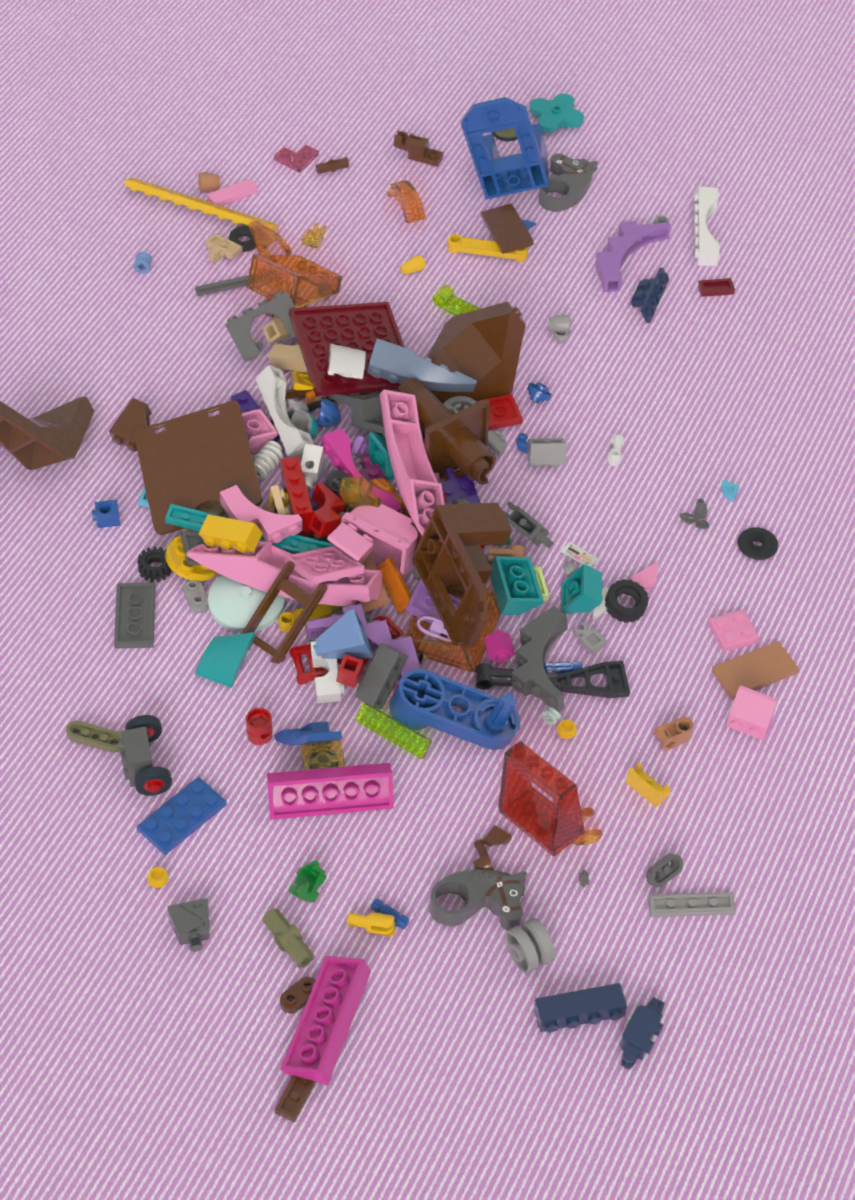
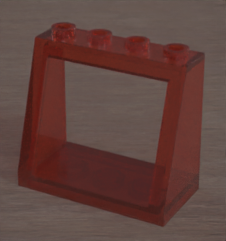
M519 741L504 753L498 804L499 812L555 857L585 833L577 785L523 742ZM531 781L540 789H542L545 793H547L550 797H552L554 799V802H551L548 798H546L543 794H541L538 790L531 786Z

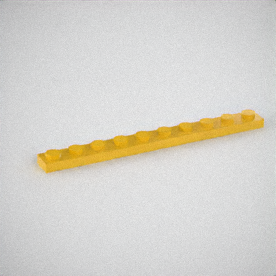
M136 178L125 179L124 185L130 187L132 191L138 192L140 190L148 196H159L160 200H171L173 204L180 206L183 204L187 205L188 209L191 210L199 209L207 215L215 214L217 218L223 220L230 219L234 224L241 225L243 223L254 228V225H258L269 234L278 231L279 224Z

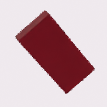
M731 278L698 281L701 297L734 295L735 288Z

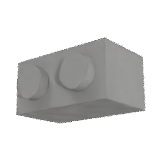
M564 438L528 439L527 460L533 467H542L543 465L559 467L561 464H566L567 443Z

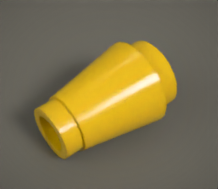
M415 255L401 265L400 270L403 275L422 271L426 264L421 255Z

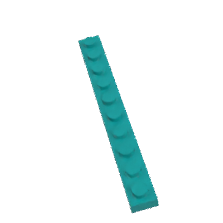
M170 504L165 517V523L200 531L207 515H218ZM291 535L278 543L272 544L291 554L335 546L332 543L299 535ZM261 536V538H260L259 541H266V540L264 539L263 536Z

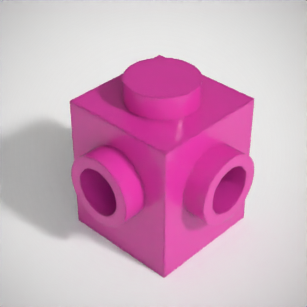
M499 629L484 638L486 654L489 659L501 664L515 656L512 638Z

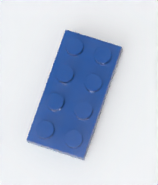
M198 776L138 824L137 831L159 851L167 855L227 806V801Z

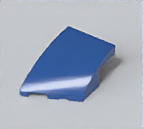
M328 721L310 722L302 728L284 729L274 735L276 741L290 746L343 739L341 731H329Z

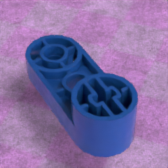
M411 670L404 674L390 700L389 709L391 715L402 727L420 730L429 726L487 749H504L511 744L520 729V717L515 709L518 701L513 699L514 694L507 693L506 696L501 695L498 698L427 670ZM452 706L460 708L463 713L456 712Z

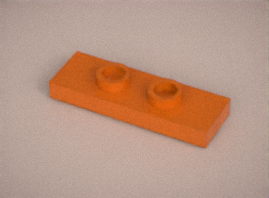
M388 557L377 567V570L382 571V582L398 613L404 614L412 595L393 558Z

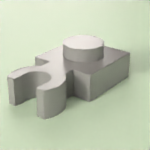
M580 623L582 630L573 627V635L580 638L579 643L591 654L606 646L607 640L595 629L589 631L586 623Z

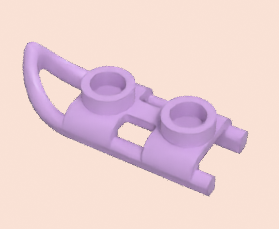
M423 616L417 620V627L421 632L453 645L446 629L443 628L442 620L432 616ZM422 620H433L429 631L421 627L420 623ZM441 633L444 634V635H447L448 638H444V637L440 636Z

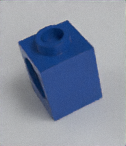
M117 500L95 502V510H92L93 521H97L98 528L120 526Z

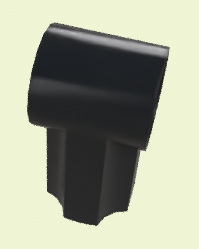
M479 664L476 666V687L485 690L490 689L492 686H512L511 673L514 669L493 668L490 664Z

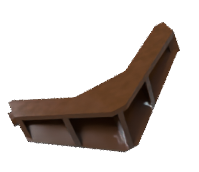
M507 301L453 316L445 323L427 357L432 359L431 363L437 366L443 364L448 367L450 372L458 371L477 380L474 392L429 390L442 404L456 396H465L478 401L512 393L526 326L521 316V311Z
M80 397L34 418H26L0 401V445L9 451L28 470H37L45 466L74 459L95 411L87 397Z

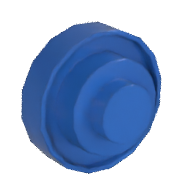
M540 382L536 384L529 383L527 386L530 399L536 403L544 402V400L549 401L552 397L548 392L549 388Z

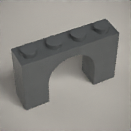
M281 291L273 295L275 299L269 302L265 299L258 303L259 307L255 309L250 307L244 310L242 316L237 318L235 315L227 319L228 323L225 326L244 362L260 355L250 333L251 324L259 315L273 314L283 322L290 337L296 336L288 314L290 308L296 307L288 292L283 293Z

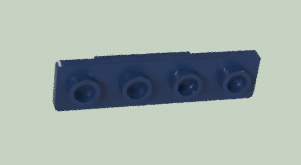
M659 268L655 278L641 280L630 302L633 308L642 306L641 313L646 323L651 322L669 282V276L664 268Z

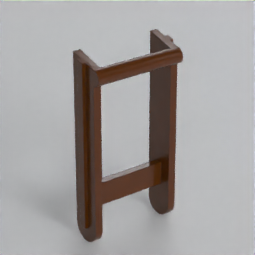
M291 561L284 565L241 633H250L256 630L280 590L303 604L305 607L278 650L255 635L253 643L273 656L270 662L277 664L285 660L287 652L327 590V585L321 583L311 596L287 579L295 566Z

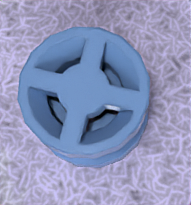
M146 252L137 253L133 268L139 273L149 272L152 263L151 255Z

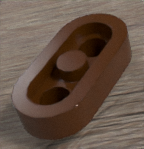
M303 977L284 991L280 996L281 1009L286 1013L293 1014L303 1008L307 1003L316 979ZM311 985L310 988H305L304 986ZM294 998V1001H288L287 999Z

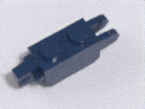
M653 997L647 1006L641 1005L636 1007L622 1034V1041L620 1043V1047L624 1051L621 1066L625 1069L634 1067L637 1059L643 1060L646 1053H651L655 1044L652 1040L655 1035L659 1037L664 1027V1024L661 1023L665 1004L663 1001Z

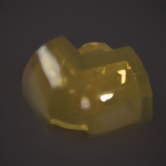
M363 477L342 478V482L339 483V494L342 500L352 509L368 505L379 507L381 504V499L371 492L373 485Z

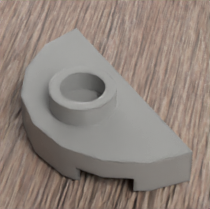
M497 430L495 432L488 431V446L498 457L504 454L506 450V438Z

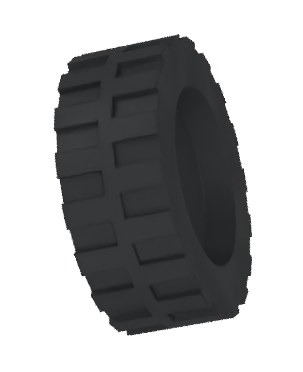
M618 580L610 586L606 594L605 607H607L608 614L618 621H623L624 623L635 622L645 613L649 601L648 593L644 590L643 586L633 582V580ZM621 594L630 595L636 601L635 606L626 608L620 605L617 600L618 596Z

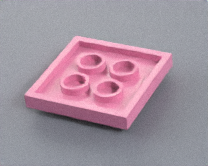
M337 546L285 556V564L289 561L294 563L293 570L314 585H319L326 581H338L344 577H356L358 574L364 573V565Z

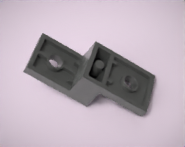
M379 392L328 395L329 399L335 400L338 404L347 403V406H351L352 426L359 427V430L363 431L370 430V432L382 433V436H385Z

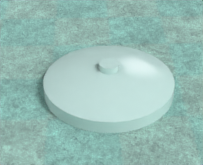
M222 575L212 584L208 593L210 614L222 627L242 633L267 592L252 588ZM277 595L254 632L271 626L279 619L284 610L285 597Z

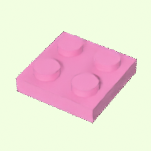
M744 609L712 617L708 620V624L723 652L759 643L760 638Z

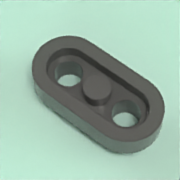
M666 854L647 870V882L656 887L664 886L682 871V858L677 854Z

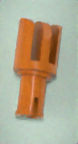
M378 478L369 482L374 487L392 494L402 508L405 506L403 499L396 494V488L386 479Z

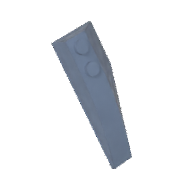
M377 338L367 371L373 377H381L391 383L399 384L404 383L407 379L416 378L428 390L474 392L477 380L458 371L452 373L447 366L443 364L437 366L431 363L432 359L426 356L424 359L416 356L417 352Z

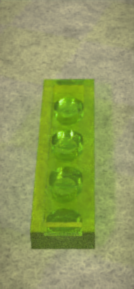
M363 703L355 720L420 759L425 758L432 743V740L367 703Z

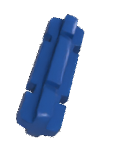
M571 662L544 663L546 674L552 672L567 673L582 668L581 662H573V664Z
M376 898L372 902L371 909L373 911L393 915L394 922L401 929H405L408 926L410 920L403 914L400 915L399 911L388 904L384 905V902Z

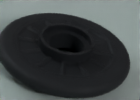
M748 528L738 537L737 542L740 551L752 559H768L774 556L778 550L777 538L773 533L763 528ZM759 541V542H761L763 545H762V546H756L753 542Z

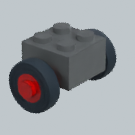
M153 715L134 717L126 723L125 730L121 731L122 739H119L125 780L129 779L130 787H135L137 792L142 795L154 796L162 794L172 785L171 773L164 767H153L149 743L158 739L162 734L161 722Z

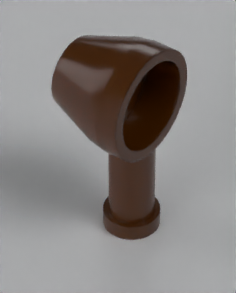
M482 839L476 840L474 846L480 857L473 862L475 870H494L485 849L484 841Z

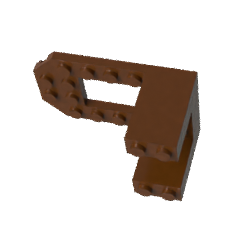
M498 502L436 505L412 558L454 646L475 647L488 621L487 591L483 584L487 583L493 570L480 545L506 544L512 532L511 526ZM445 586H464L466 592L457 610Z

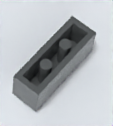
M381 643L375 651L371 664L366 669L363 681L357 687L355 697L374 708L383 709L409 656L390 645Z

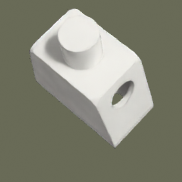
M305 444L301 468L307 491H309L322 477L325 467L323 446Z

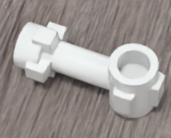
M614 435L611 439L613 449L608 452L607 458L611 466H617L621 462L620 446L624 447L625 443L622 435Z

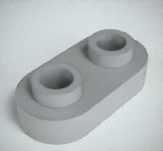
M195 580L185 582L183 591L190 610L194 613L205 612L208 609V598L201 582Z

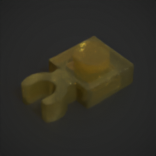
M315 223L314 230L308 229L303 236L302 244L317 249L324 239L326 225L323 228H318V223Z

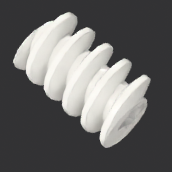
M268 441L254 457V465L259 479L265 480L267 475H270L275 466L279 464L280 459H283L282 448L275 441Z

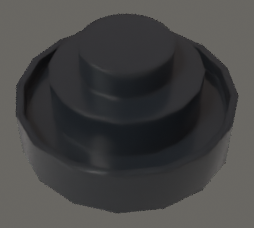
M334 471L327 476L325 485L339 498H343L351 492L353 482L347 473Z

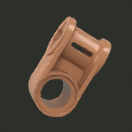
M680 717L672 722L658 726L654 730L653 735L662 743V749L667 751L690 741L693 722L687 717Z

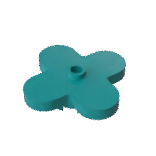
M558 94L552 101L536 98L529 103V112L539 117L538 123H540L543 132L553 133L562 127L564 129L568 127L578 128L584 122L583 113L573 109L575 99L569 94Z

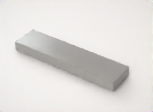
M733 892L648 896L650 917L735 915L736 911Z

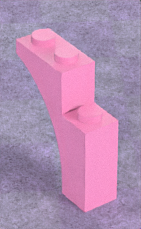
M237 485L220 492V503L229 518L255 523L263 533L264 539L272 542V544L302 531V519L299 514L280 515L265 511L251 503L242 494Z

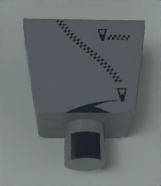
M208 898L167 906L169 921L179 944H189L192 952L200 951L203 948L202 941L210 938Z

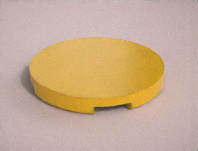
M180 536L175 537L167 546L165 552L166 562L177 575L188 580L206 581L218 574L203 565H187Z

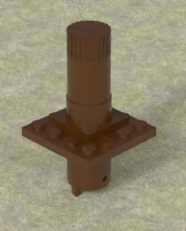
M411 378L404 381L396 392L415 395L419 425L425 432V450L433 473H439V477L447 474L446 469L453 468V471L459 468L471 481H476L480 485L487 484L488 479L485 476L493 469L496 462V456L488 448L490 402L485 398L454 414L420 380Z

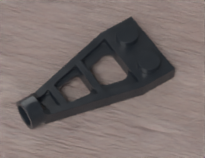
M623 661L602 662L556 675V677H548L552 684L561 692L605 698L630 696ZM596 674H604L607 686H593L590 677ZM584 677L586 686H573L571 679Z

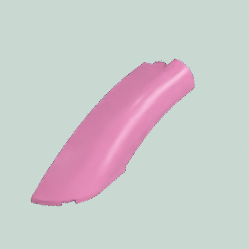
M383 390L380 393V403L391 466L404 504L415 526L423 536L436 505H445L442 483H438L426 454L419 425L415 395Z
M259 541L254 553L247 551L243 553L232 548L227 550L216 545L213 547L204 546V544L195 546L187 552L189 558L239 583L264 592H268L284 567L285 556L293 555L273 546L270 541ZM364 569V573L358 574L356 577H344L338 581L323 582L327 585V590L318 604L348 606L355 604L357 600L359 602H368L371 599L377 600L381 591L382 571ZM295 570L292 571L287 579L311 596L318 587V585L312 584ZM282 590L278 593V596L294 599Z

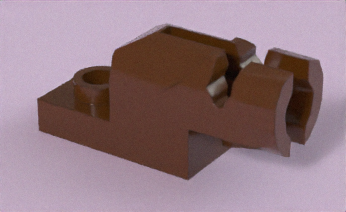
M397 131L398 135L395 134L393 145L398 149L408 151V159L439 166L444 152L430 149L429 139L415 136L412 133L408 136L407 132Z

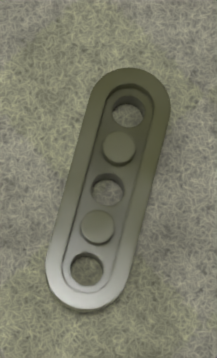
M72 721L66 727L67 737L73 742L112 753L120 751L119 739H122L120 732L82 721Z

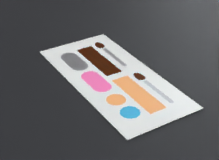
M571 542L560 551L578 563L590 567L599 559Z

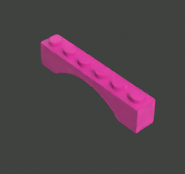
M339 428L323 435L321 446H323L324 454L329 457L332 465L338 471H343L351 477L353 482L352 492L361 499L362 505L378 508L383 504L401 513L402 507L392 494L374 487L359 473L351 456V440L343 429Z

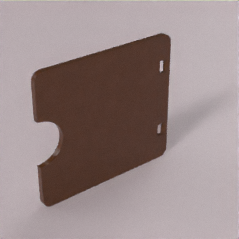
M237 401L222 403L147 426L135 432L134 438L154 530L158 535H165L185 529L184 527L165 523V517L170 504L194 510L207 503L221 505L220 492L235 485L238 486L242 494L256 506L262 503L263 498L241 408ZM219 410L220 414L209 416V413ZM165 427V431L155 432L156 429Z

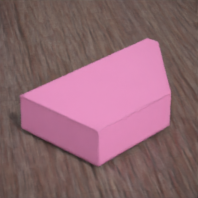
M656 562L630 577V580L639 583V585L644 587L645 591L656 586L658 563Z

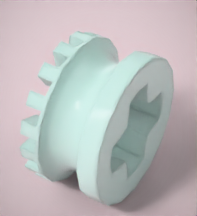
M549 706L541 714L544 721L549 725H555L562 717L561 713Z

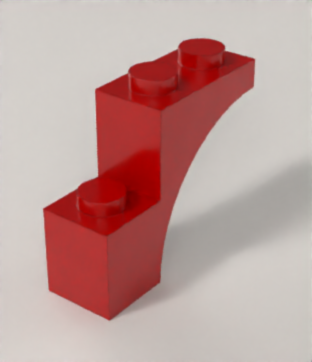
M321 482L316 484L311 498L317 504L319 510L313 512L308 527L319 537L330 535L340 525L342 518L339 514L343 512L346 503Z
M344 654L338 668L336 682L355 688L357 683L360 684L370 658H355Z

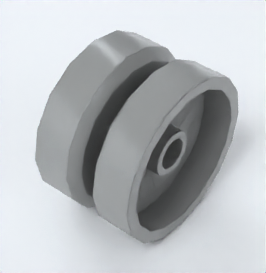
M533 917L523 922L521 927L515 926L505 932L508 951L517 967L523 973L528 974L538 969L539 964L544 966L555 960L556 954L552 940L538 919Z

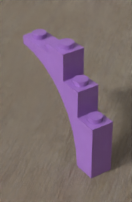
M636 221L620 222L618 236L608 237L607 252L596 253L595 267L604 292L621 290V267L628 256L634 251L649 243L669 239L671 229L669 222L637 225Z
M350 604L343 607L342 615H331L323 619L315 618L306 622L307 638L319 637L349 610L354 609L363 623L372 651L375 652L380 644L383 643L409 656L398 677L399 682L404 674L409 671L421 669L412 637H398L392 640L386 620H376L367 624L362 604Z

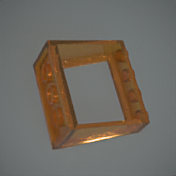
M253 254L246 287L270 300L275 299L273 295L281 291L283 293L288 292L295 307L300 308L339 293L343 276L299 255Z
M445 586L449 594L462 600L466 592L464 586ZM486 588L488 621L475 647L467 648L454 646L452 642L423 639L425 634L418 629L417 620L419 617L415 615L410 620L408 630L403 637H412L415 650L424 652L423 658L469 672H476V666L481 663L486 651L484 638L494 632L501 616L492 588ZM424 620L420 623L421 627L427 630L430 624Z

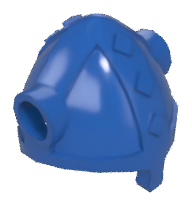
M321 397V410L316 422L318 427L329 428L341 421V414L338 411V407L324 397Z

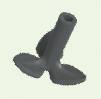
M701 498L697 499L694 515L689 513H680L679 515L682 521L687 524L696 522V528H709V523L706 520H702L707 516L708 512L707 505Z

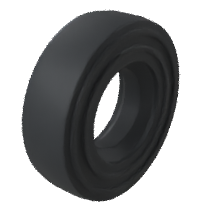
M239 226L230 232L229 240L242 246V252L254 250L259 244V239L252 227ZM246 236L249 237L250 240L239 241L238 238Z

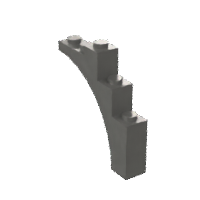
M553 606L520 629L522 647L515 651L516 664L519 668L513 671L511 676L512 687L517 692L525 696L532 693L535 697L543 700L550 708L560 712L565 708L564 694L548 678L544 669V662L552 644L560 635L568 630L567 615Z

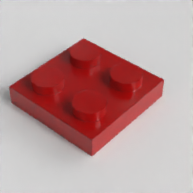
M512 394L487 399L490 402L488 430L523 423V418Z

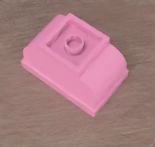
M383 504L378 508L363 505L356 507L350 513L346 512L342 516L341 523L343 522L346 525L351 523L358 528L356 531L358 534L363 536L365 533L373 539L372 544L375 545V548L372 550L371 556L376 568L388 557L393 558L405 581L407 573L414 565L412 558L417 544L418 532L413 526V520Z

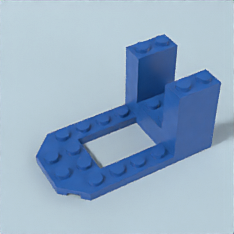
M507 97L473 104L461 120V127L485 198L491 199L549 186L546 142L540 123L531 124L526 106ZM514 127L522 153L500 157L493 134L484 136L483 134Z

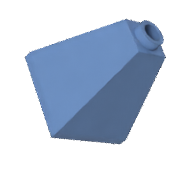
M354 609L349 610L315 639L316 644L313 645L316 655H321L323 659H343L344 654L355 658L374 657L363 623Z

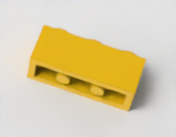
M207 515L198 534L208 546L213 547L216 545L227 550L232 548L243 553L245 551L254 553L263 533L252 522Z

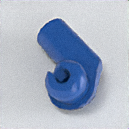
M519 433L516 438L517 448L519 451L527 454L528 444L526 440L528 436L525 433Z

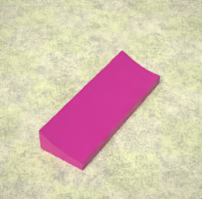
M390 763L267 773L270 820L394 809L393 779Z
M325 956L280 1068L283 1074L306 1078L328 1086L371 974V970L364 959Z

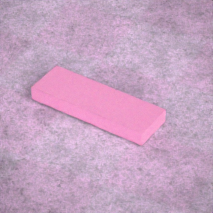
M250 178L207 194V199L211 203L222 206L257 193L258 187Z

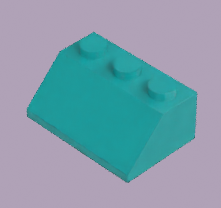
M495 556L491 564L493 571L490 579L500 614L519 616L543 604V597L531 558Z

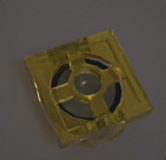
M341 740L300 745L304 770L346 766Z

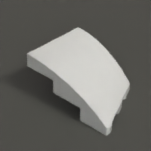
M330 344L328 375L336 373L344 377L363 379L365 351Z

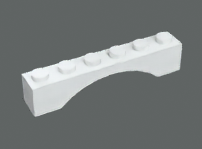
M699 186L698 193L694 195V203H697L694 206V214H697L694 217V225H697L694 229V236H697L694 241V247H697L695 248L694 258H697V265L717 266L719 242L710 234L706 221L716 212L718 188Z
M268 365L255 378L258 389L263 395V400L269 409V414L286 449V454L290 458L299 456L301 461L305 444L314 445L310 434L297 429L288 416L285 402L287 381L282 370Z

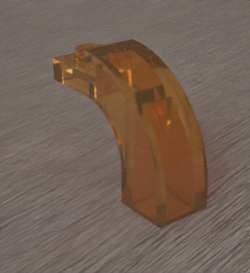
M402 180L390 184L391 189L386 191L387 196L395 197L398 200L406 223L426 219L421 199L409 181Z

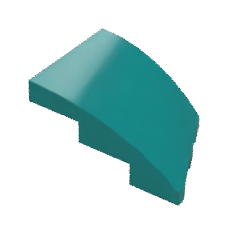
M250 632L214 637L206 648L195 675L230 688L233 687L238 670L243 666L247 651L251 649L256 633Z

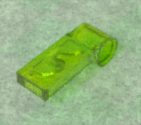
M443 285L432 296L435 305L453 315L481 309L454 296L453 289L448 285Z

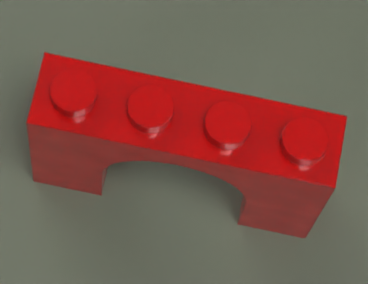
M299 456L280 459L281 488L284 493H288L291 515L299 514L302 519V531L296 535L314 539L313 531L308 527L313 511Z

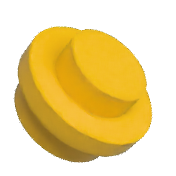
M563 720L557 726V734L561 738L571 739L577 733V727L571 720Z
M161 867L151 869L147 875L149 885L155 888L165 886L169 880L167 871Z

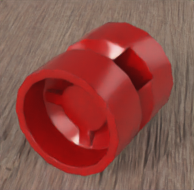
M254 708L246 715L247 738L252 744L264 745L272 738V716L267 709Z

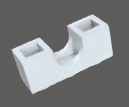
M316 641L311 642L313 667H323L329 671L325 676L315 678L317 704L341 701V694H344V684L336 682L340 664H337V659H323L321 655L317 656L313 647Z

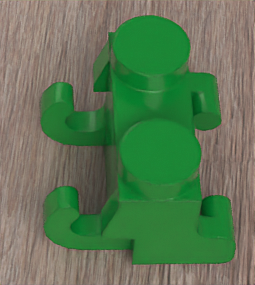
M313 860L299 867L294 884L290 885L289 892L305 902L313 903L319 895V892L316 891L318 886L322 885L327 878V875L324 874L325 871L319 867L320 863Z

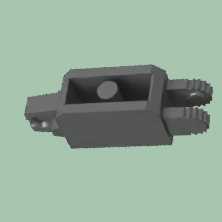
M509 501L507 505L513 512L509 515L503 511L507 521L536 546L543 543L550 549L554 542L547 537L549 531L519 506L516 507Z

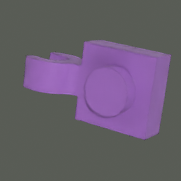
M358 435L351 444V452L358 457L363 456V454L368 455L367 446L369 441Z

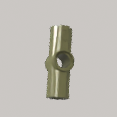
M278 908L269 910L262 917V921L274 935L277 946L281 951L287 952L298 968H305L314 959V954L304 943L301 933L294 924H289Z

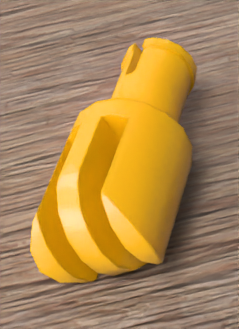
M352 912L348 915V926L365 928L367 933L387 937L395 935L393 915L371 912L368 916Z

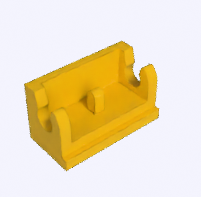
M638 762L636 769L631 767L628 770L626 783L655 807H658L670 796V787L668 785L662 787L642 771L643 765Z

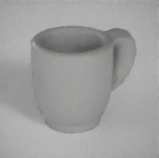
M570 315L549 317V331L553 332L554 338L559 342H564L568 339Z

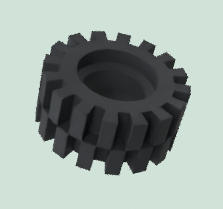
M153 546L152 550L148 547L147 552L143 550L141 551L142 555H138V571L140 576L144 577V580L148 581L150 579V582H154V579H157V582H160V578L165 580L166 576L169 577L171 575L170 572L172 570L166 562V549L163 551V547H159V550L156 546ZM152 562L162 563L157 567L148 566Z

